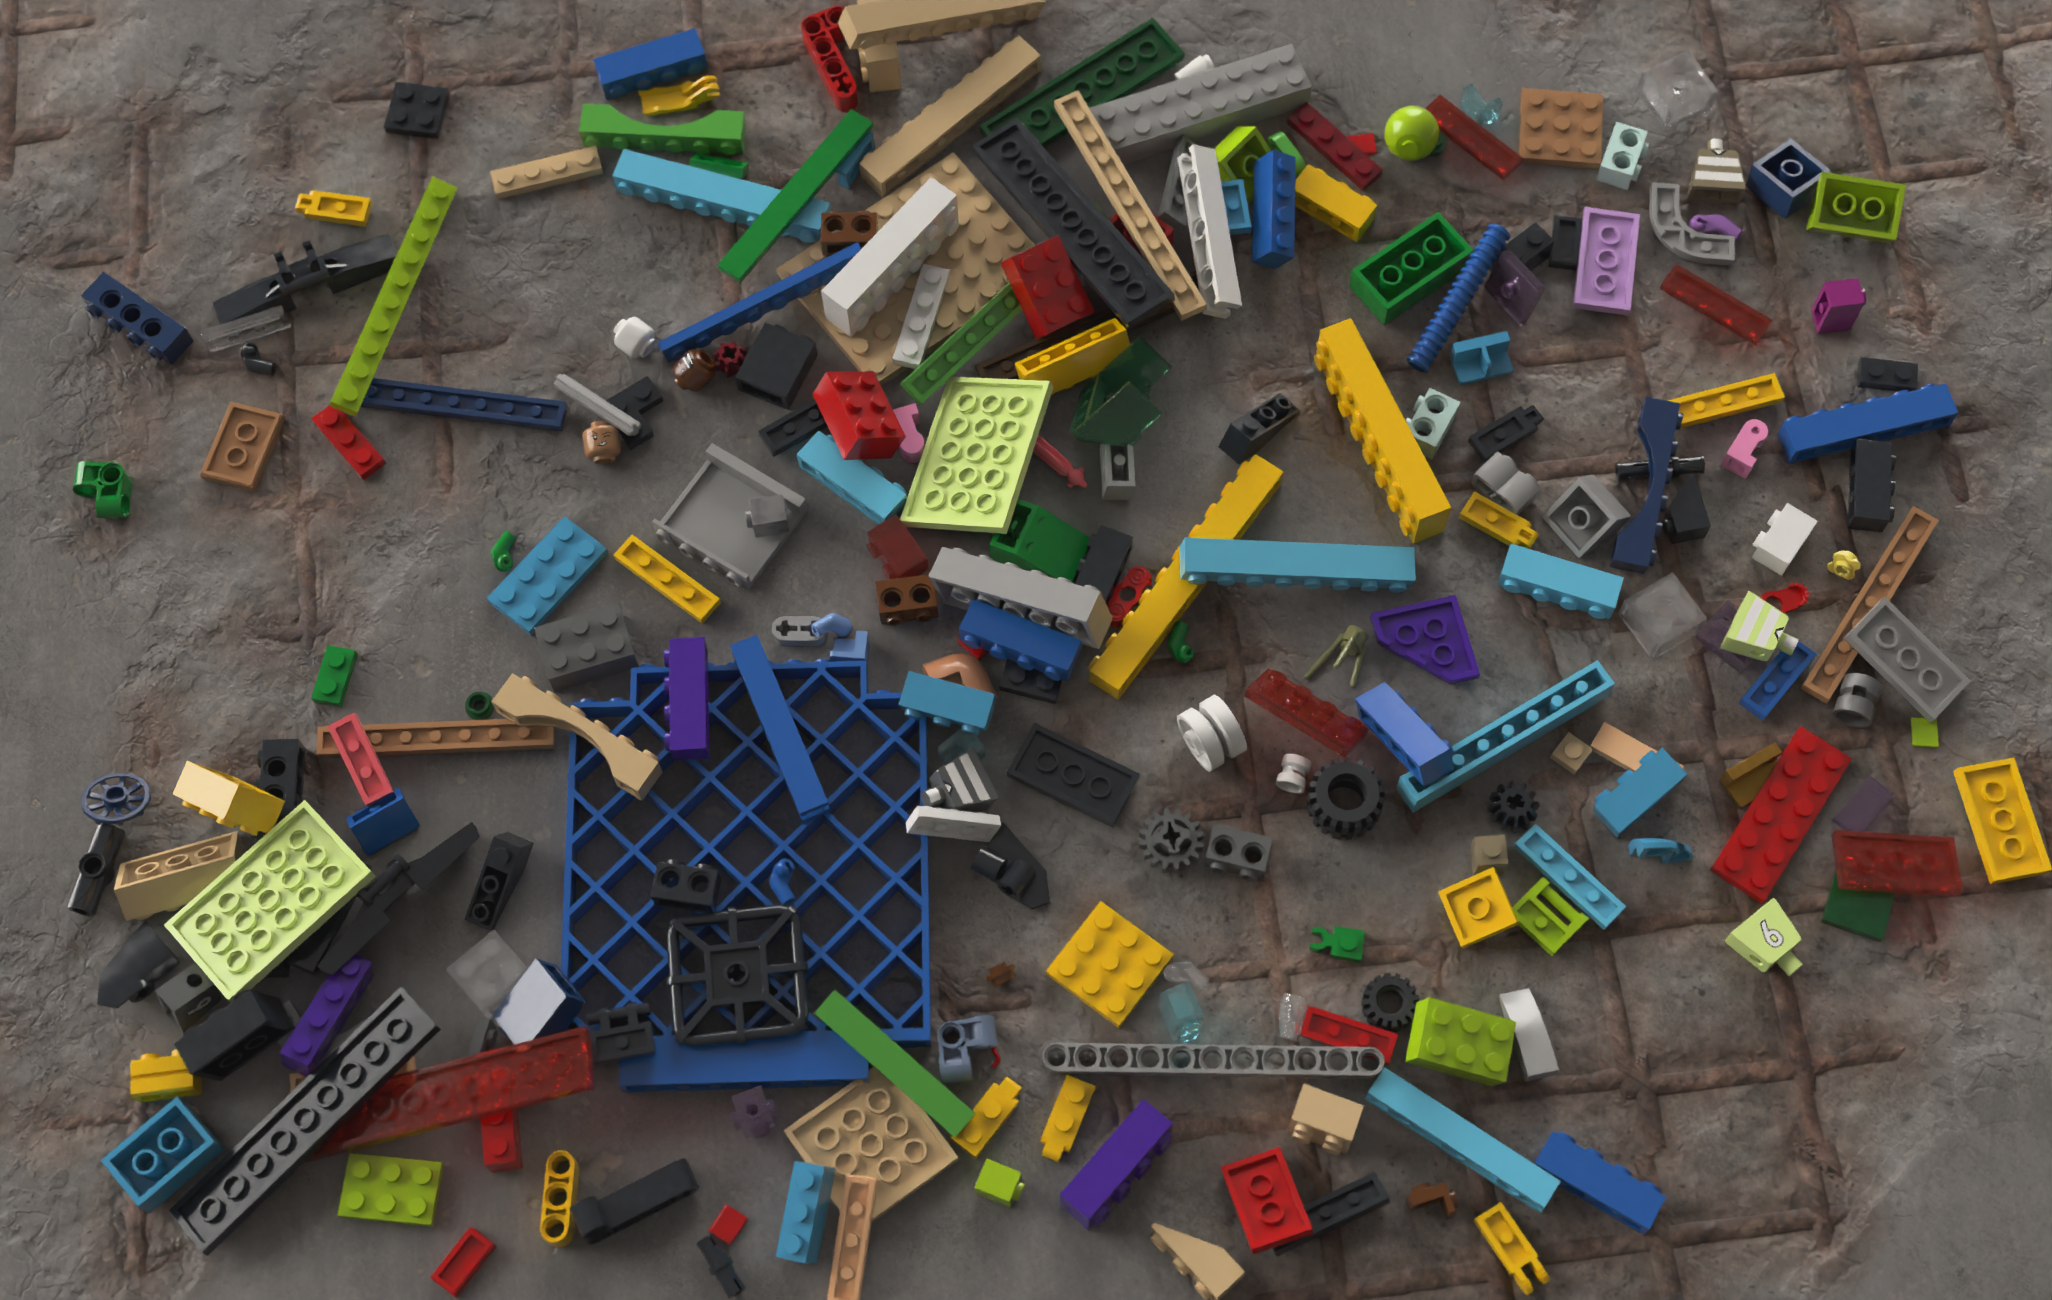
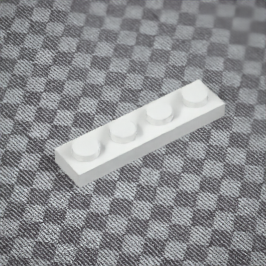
M928 264L922 265L892 358L894 365L917 369L923 363L950 278L949 269Z

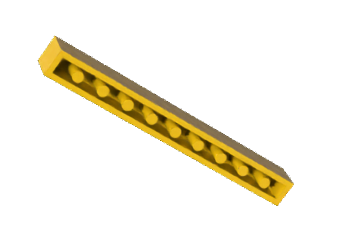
M1256 454L1249 462L1245 460L1238 469L1236 480L1233 483L1229 481L1221 492L1222 498L1220 501L1209 506L1204 516L1206 519L1201 525L1196 524L1193 527L1188 538L1240 540L1282 485L1284 472ZM1180 546L1173 554V562L1168 569L1166 567L1161 569L1155 579V582H1157L1152 590H1145L1139 600V607L1135 612L1131 610L1122 622L1123 628L1118 634L1114 632L1109 637L1105 645L1107 649L1101 656L1096 655L1088 667L1090 670L1089 682L1116 700L1121 698L1173 629L1175 622L1180 620L1208 582L1191 584L1188 580H1180Z

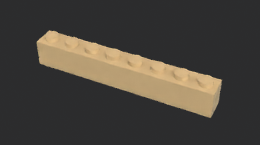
M881 0L846 6L838 24L850 50L858 48L868 49L875 45H891L903 40L914 41L921 37L941 36L944 33L954 31L964 32L971 28H987L994 24H1009L1022 19L1032 20L1040 15L1047 0Z
M1020 36L1006 42L999 52L992 57L986 58L979 68L972 73L966 74L954 88L947 89L939 100L934 104L927 105L919 116L914 120L907 121L899 132L894 136L887 137L874 152L866 154L859 163L861 178L882 198L885 197L1040 72L1041 55Z

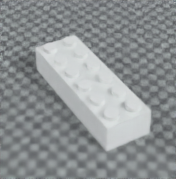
M930 177L821 291L826 319L850 337L857 330L861 331L864 329L869 318L875 312L883 309L887 299L894 292L897 293L902 289L905 280L912 273L915 274L920 270L923 261L930 254L933 255L938 251L941 242L947 236H952L959 226L957 195Z

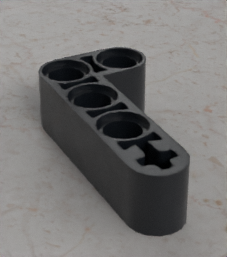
M684 1158L674 1161L600 1200L595 1196L580 1200L570 1207V1212L582 1239L590 1245L600 1242L692 1195L700 1186L687 1159Z

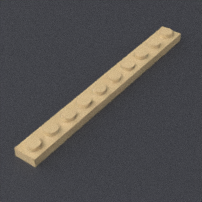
M1079 90L1054 100V108L1143 258L1174 293L1175 300L1171 302V305L1180 320H1185L1205 311L1206 302Z

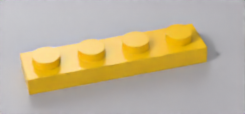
M1775 373L1668 401L1680 403L1679 413L1683 414L1681 428L1778 404L1783 402L1785 396Z
M633 534L613 555L617 562L701 624L721 604L720 598Z

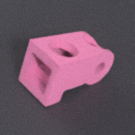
M916 403L893 409L906 436L899 446V451L902 458L909 463L919 462L925 447L924 438L917 432L915 425L920 424Z
M1757 419L1747 421L1726 453L1721 466L1746 479L1757 458L1751 455L1762 447L1768 435L1766 424Z

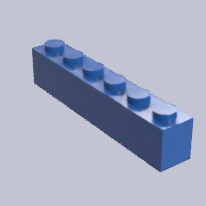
M1946 383L1937 386L1935 384H1928L1919 390L1911 392L1902 390L1886 398L1877 396L1856 405L1854 403H1847L1835 410L1827 411V409H1821L1809 416L1800 417L1796 415L1789 417L1783 422L1777 435L1787 461L1791 464L1850 450L1857 439L1884 442L1947 427L1956 418L1958 410Z

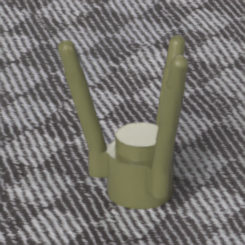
M1348 626L1345 633L1338 635L1336 641L1304 675V678L1308 680L1340 646L1341 653L1334 664L1335 669L1340 667L1347 655L1355 656L1357 654L1350 687L1354 688L1364 655L1368 650V647L1365 645L1368 634L1358 626Z

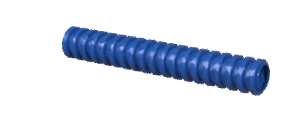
M1489 224L1487 227L1489 231L1483 233L1484 238L1479 240V246H1475V253L1470 255L1471 260L1466 261V268L1461 269L1462 275L1456 277L1457 282L1452 284L1453 289L1448 290V297L1443 298L1444 304L1439 305V312L1434 313V319L1429 321L1430 326L1424 329L1426 333L1421 334V341L1416 342L1417 348H1413L1411 350L1412 356L1407 357L1408 364L1420 372H1428L1430 370L1429 365L1434 363L1433 358L1438 357V350L1443 348L1442 343H1446L1448 340L1447 335L1450 336L1452 334L1451 328L1457 326L1456 321L1461 319L1460 314L1465 313V306L1470 304L1469 299H1473L1475 296L1474 292L1479 290L1478 284L1484 282L1483 277H1487V270L1492 269V262L1497 261L1496 255L1501 254V248L1506 246L1505 241L1511 238L1509 232L1502 226Z

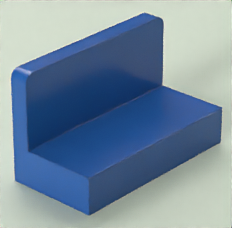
M399 788L394 790V794L346 817L351 831L366 855L377 852L420 826Z

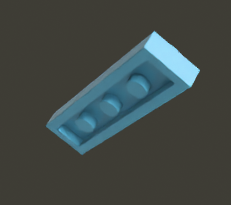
M1536 823L1515 843L1514 848L1603 930L1627 907Z

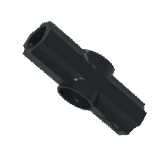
M104 823L97 826L88 853L79 861L78 868L80 874L67 906L70 911L83 916H95L104 889L114 878L113 865L125 835L123 829ZM101 866L97 873L91 874L95 867Z

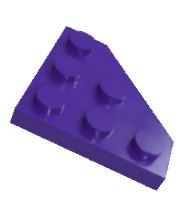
M1456 595L1371 613L1370 620L1377 643L1380 646L1450 685L1479 679L1480 672Z

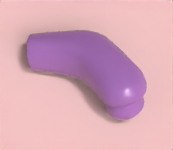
M1718 214L1696 215L1689 222V227L1697 232L1735 236V242L1743 232L1728 218Z

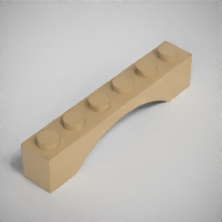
M511 674L491 701L499 714L520 727L532 725L553 726L569 730L583 737L605 757L618 787L641 801L645 798L663 773L657 756L648 750L641 752L634 748L635 744L623 735L616 737L611 734L610 729L604 723L595 720L593 723L585 718L586 714L576 706L571 705L570 708L561 703V698L549 690L546 693L542 692L537 688L538 685L526 676L519 678L515 674Z

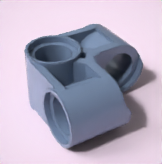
M982 1015L970 1019L948 1021L939 1027L937 1039L942 1084L973 1080L969 1053L995 1046L998 1047L994 1016ZM955 1032L959 1034L960 1039L955 1044H947L943 1040L945 1035Z

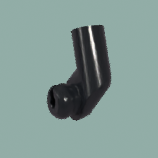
M244 343L242 345L241 358L246 369L251 372L273 376L276 371V363L262 360L255 343Z

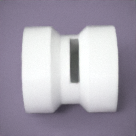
M1285 754L1281 763L1283 770L1278 774L1276 785L1287 792L1303 793L1307 783L1305 776L1310 773L1312 762L1300 755Z

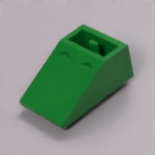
M1018 498L1007 534L994 533L989 544L990 558L1003 564L1006 562L1013 563L1020 567V569L1030 572L1031 570H1038L1051 578L1058 579L1063 577L1073 583L1077 575L1078 564L1081 558L1085 557L1088 550L1087 544L1090 537L1042 507Z

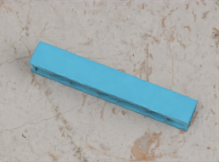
M1385 1067L1367 1093L1366 1101L1539 1214L1545 1208L1561 1182Z

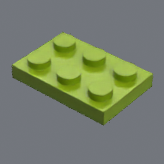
M349 1153L337 1216L347 1219L433 1227L444 1164L436 1161Z

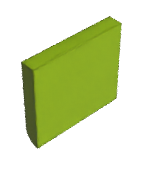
M1911 717L1912 746L1938 748L1937 719L1928 722L1925 718Z

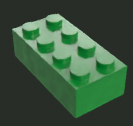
M1437 212L1351 271L1349 288L1384 326L1459 275L1461 269L1466 268V261L1471 260L1470 255L1474 253V250L1447 220Z

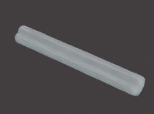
M566 374L557 375L554 382L555 388L627 435L636 436L639 433L638 430L641 425L638 421Z

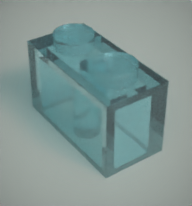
M1188 981L1160 993L1159 1011L1173 1042L1180 1039L1182 1042H1187L1196 1038L1199 1035L1198 1032L1202 1030L1204 1013L1190 982Z

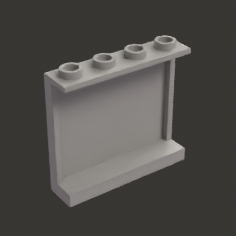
M711 443L705 451L707 461L661 521L653 519L655 535L663 543L669 545L671 542L679 547V551L686 557L691 559L696 557L701 560L704 567L711 572L716 573L719 571L724 574L726 579L734 586L740 587L742 585L750 590L807 513L806 498ZM783 494L790 532L756 538L754 529L748 528L745 511H750L749 500Z

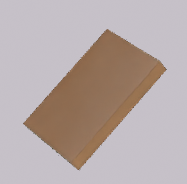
M230 401L200 472L201 478L255 492L286 419L284 415Z

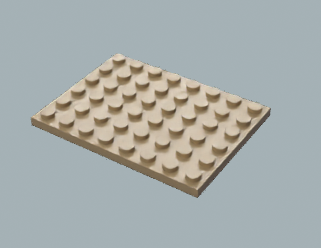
M954 152L865 210L877 212L880 230L930 177L957 195L958 229L952 236H947L941 242V246L935 254H930L923 261V264L950 270V278L925 356L946 342L1009 283L1000 262L1035 246ZM835 230L831 233H839L841 231ZM862 230L859 233H866L868 231ZM821 240L778 267L777 274L783 280L829 257L822 254ZM921 268L917 273H912L905 280L902 289L897 293L894 292L887 299L883 309L875 312L869 318L865 328L861 331L857 330L852 337L826 319L821 294L826 285L813 290L806 297L798 298L858 371H874L881 386L907 369V367L894 365L892 358Z

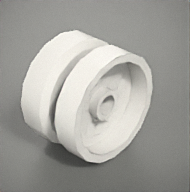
M1215 694L1199 703V711L1190 708L1177 716L1180 732L1188 748L1199 764L1208 772L1224 764V755L1232 759L1247 750V743L1237 720L1228 706Z

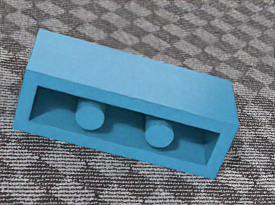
M908 671L899 706L901 710L905 711L904 715L910 718L921 720L922 716L933 718V723L939 726L950 728L951 724L962 726L961 731L965 733L979 735V732H988L997 698L995 694Z
M1663 748L1657 753L1653 750L1649 751L1639 761L1642 766L1635 772H1632L1630 769L1617 779L1619 785L1610 792L1608 789H1605L1594 799L1597 804L1592 812L1616 838L1682 783L1688 775Z
M794 1161L776 1257L802 1263L818 1262L836 1168Z

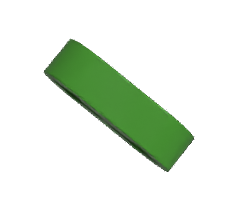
M1278 132L1267 139L1268 146L1271 151L1275 150L1296 157L1295 179H1297L1305 169L1306 164L1283 132Z

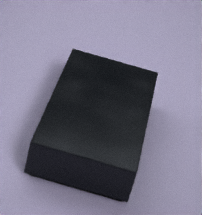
M1554 215L1551 238L1555 241L1549 257V267L1577 270L1582 218Z

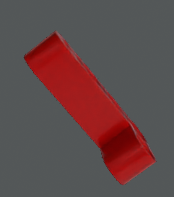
M834 6L806 17L801 23L804 46L835 107L839 111L847 113L851 109L855 110L858 106L856 83L836 46L837 43L845 40L838 24L844 7Z

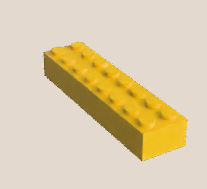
M1349 318L1321 329L1319 340L1316 342V355L1314 356L1316 367L1319 371L1324 372L1329 392L1336 395L1341 415L1344 418H1348L1353 438L1356 441H1360L1366 463L1372 464L1378 486L1380 488L1384 487L1388 495L1387 502L1392 512L1396 511L1400 518L1399 524L1405 536L1409 535L1412 543L1415 544L1444 532L1451 506L1353 320Z

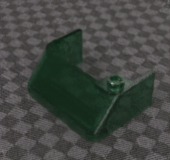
M1139 336L1082 389L1069 434L1079 442L1123 447L1128 444L1133 446L1142 437V432L1162 415V412L1149 401L1151 398L1149 393L1151 386L1164 376L1172 366Z

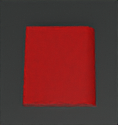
M1373 133L1346 136L1367 156L1377 155Z
M725 1204L708 1231L731 1245L748 1218Z

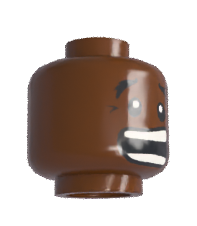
M690 350L686 352L673 367L676 384L683 390L689 389L695 392L701 390L715 376L714 360L703 350Z

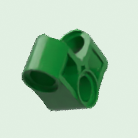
M78 462L73 483V493L82 497H96V518H127L130 513L133 480L123 467L115 462Z

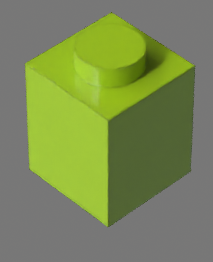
M986 1159L975 1185V1194L1011 1208L1013 1200L1019 1202L1025 1188V1183L1021 1182L1022 1172Z

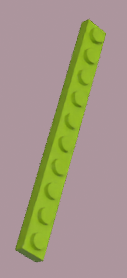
M432 176L329 406L354 417L357 416L458 187Z

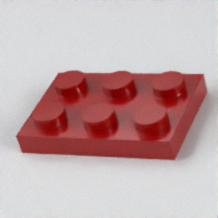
M1280 1147L1220 1167L1253 1255L1313 1234V1228Z

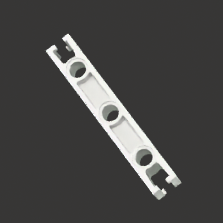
M1193 144L1189 147L1192 157L1183 153L1177 159L1199 291L1207 304L1203 314L1226 319L1231 315L1230 309L1227 307L1239 309L1242 306L1216 150Z

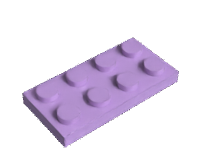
M1590 207L1584 208L1573 308L1629 316L1640 214Z

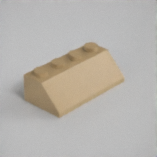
M231 832L121 863L114 892L126 921L132 919L144 920L154 913L164 910L167 912L175 911L188 904L244 854L239 832Z

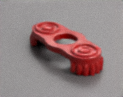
M1136 566L1131 568L1123 581L1115 587L1113 596L1107 604L1112 616L1110 624L1112 628L1123 627L1122 622L1124 618L1139 603L1146 586L1152 585L1151 574L1145 567ZM1125 588H1132L1136 592L1135 597L1130 601H1123L1119 597L1120 592Z
M1792 582L1788 588L1779 591H1767L1760 598L1764 601L1768 598L1778 599L1782 605L1780 611L1785 614L1799 609L1806 604L1809 598V591H1807V587H1804L1803 584L1799 585L1798 582Z

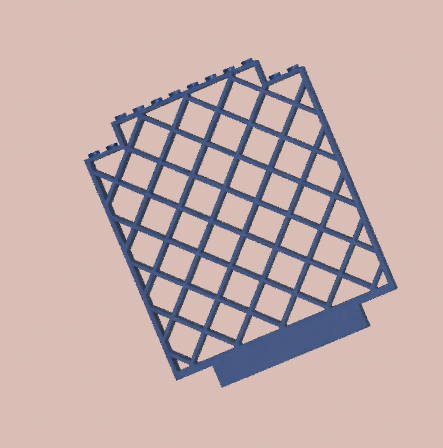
M817 659L815 662L788 660L785 663H773L769 661L776 680L808 679L786 700V704L797 729L813 743L806 750L811 763L813 764L824 753L850 776L827 799L831 812L802 823L785 841L779 838L758 818L761 813L788 789L779 766L759 748L767 740L763 727L760 725L747 737L723 715L747 692L735 661L729 662L727 665H715L708 662L709 682L735 681L712 704L709 702V727L713 723L718 724L739 746L711 773L696 759L681 760L703 781L673 809L650 789L645 798L665 817L635 846L610 822L636 797L622 789L599 811L579 794L580 783L606 759L594 745L584 739L593 749L581 760V736L570 731L561 971L577 991L596 973H599L624 997L613 1009L626 1007L627 1003L631 1002L643 1004L641 1001L669 974L668 952L643 929L665 907L654 905L651 899L632 918L607 893L638 863L650 875L655 877L657 867L645 856L677 827L702 850L687 866L709 865L713 861L739 885L715 908V912L728 911V907H738L748 896L754 899L761 907L775 906L757 887L772 874L776 863L782 859L791 860L794 866L813 883L792 904V906L799 910V916L824 893L851 918L822 948H819L802 932L803 947L813 955L807 962L808 973H806V982L824 965L851 991L845 999L854 1007L862 1001L891 1028L880 1030L901 1048L932 1047L929 835L913 834L921 841V850L897 874L869 849L897 820L906 828L905 823L910 817L906 811L919 798L920 806H925L921 798V792L928 789L927 717L922 716L921 720L910 718L895 733L870 711L872 709H901L899 701L902 693H891L888 690H877L874 693H869L867 661L845 660L832 662L829 659ZM642 664L639 667L631 668L630 701H626L623 698H611L609 701L597 702L594 699H581L579 702H571V705L582 710L586 714L585 718L626 717L610 732L616 737L623 735L628 738L643 724L665 745V733L667 732L650 717L669 700V695H665L664 678L669 677V667ZM861 677V697L857 699L835 678ZM663 683L640 704L641 684ZM825 685L849 709L821 735L796 711ZM861 718L886 742L858 769L833 744ZM919 729L920 755L906 743ZM666 749L657 755L662 772L674 762L671 752L666 751ZM898 751L920 771V779L895 803L869 778ZM752 756L776 780L746 807L721 783L748 757ZM861 786L887 812L858 839L832 814ZM715 791L739 815L715 839L708 843L684 819ZM580 807L591 819L578 830ZM825 823L850 848L820 876L795 850ZM751 825L776 850L745 878L720 853ZM603 829L627 854L595 883L577 865V853ZM862 857L888 883L858 911L831 885ZM920 869L922 897L907 884ZM576 877L589 888L577 901ZM668 879L664 886L673 888L678 884L679 879ZM899 891L922 913V922L896 946L869 920ZM601 900L626 925L593 956L574 937L575 924ZM689 911L691 914H700V913H703V912ZM719 924L697 926L692 931L702 941L712 933L723 944H730V936L718 926ZM789 924L786 925V927H785V928L780 932V934L773 940V942L767 947V949H768L785 931H788V932L790 933ZM772 925L756 941L760 940ZM862 928L889 955L858 984L831 957ZM637 935L662 961L629 991L605 965ZM686 939L680 942L681 962L696 948ZM921 940L923 971L906 956ZM575 949L587 962L573 975ZM899 963L923 985V996L897 1021L869 993ZM681 965V974H682V975L690 974V973ZM740 967L734 968V973L729 974V978H733L735 981L743 973ZM769 976L770 989L776 993L773 998L782 1005L786 1003L796 1013L795 998L793 997L795 994L794 978L792 977L782 987L772 976ZM702 984L689 985L700 996L684 1011L685 1026L707 1001L706 988ZM765 1004L745 1024V1029L762 1027L776 1012ZM727 1008L714 1009L736 1030V1017ZM651 1012V1015L644 1017L651 1021L652 1025L662 1034L654 1036L656 1054L619 1061V1087L623 1093L847 1086L854 1080H863L864 1083H870V1062L825 1022L820 1023L810 1012L807 1024L814 1031L799 1032L789 1037L747 1041V1044L738 1045V1042L697 1047L680 1046L675 1042L676 1037L674 1036L672 1024L667 1028ZM923 1013V1028H909ZM576 1016L572 1023L586 1038H571L570 1024L558 1039V1052L563 1058L592 1057L589 1032L599 1031L601 1026L597 1024L590 1030ZM621 1020L613 1021L611 1025L612 1028H614Z

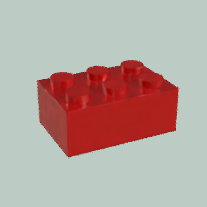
M1059 235L1000 262L1036 339L1094 312Z
M874 371L826 372L813 392L817 405L844 460L892 458L906 437Z

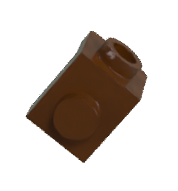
M1429 1182L1411 1188L1412 1193H1409L1406 1198L1410 1211L1440 1202L1446 1220L1453 1218L1456 1214L1455 1208H1458L1456 1195L1452 1189L1448 1190L1445 1182L1430 1186Z

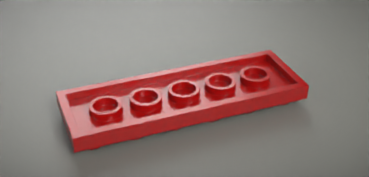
M1800 726L1714 861L1710 871L1762 904L1852 758Z

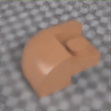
M964 653L951 654L922 665V670L926 676L995 694L998 699L986 669L979 660Z

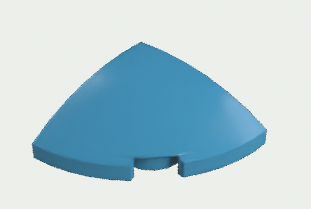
M1641 838L1633 839L1628 844L1630 856L1638 855V858L1661 856L1662 864L1693 860L1692 849L1676 841Z

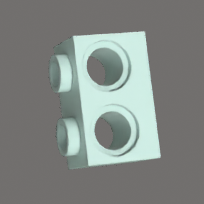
M1616 122L1596 181L1628 190L1631 180L1637 181L1642 165L1637 164L1638 158H1645L1650 144L1644 142L1648 131Z
M1429 388L1425 397L1421 395L1418 397L1413 411L1416 412L1414 417L1406 419V423L1423 455L1430 459L1434 458L1456 418L1460 406L1459 401L1432 388ZM1429 409H1436L1440 413L1434 414ZM1423 431L1428 436H1420L1416 432Z

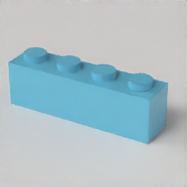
M818 430L798 452V464L802 470L886 531L902 514L907 500L905 489L896 482L890 483L884 478L883 473L874 466L868 467L862 460H844L833 436H826Z
M1510 544L1497 586H1501L1511 593L1521 592L1531 595L1537 601H1550L1560 604L1561 607L1567 610L1577 609L1584 611L1597 619H1610L1616 607L1624 577Z

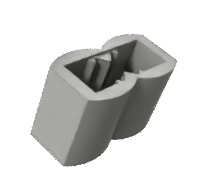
M1498 452L1474 474L1471 481L1472 485L1482 495L1516 515H1519L1537 497L1540 490L1533 476L1519 471L1512 458Z

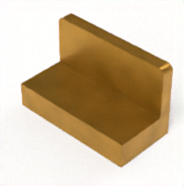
M1776 742L1729 768L1719 779L1738 808H1743L1753 801L1775 766L1776 759L1782 753Z

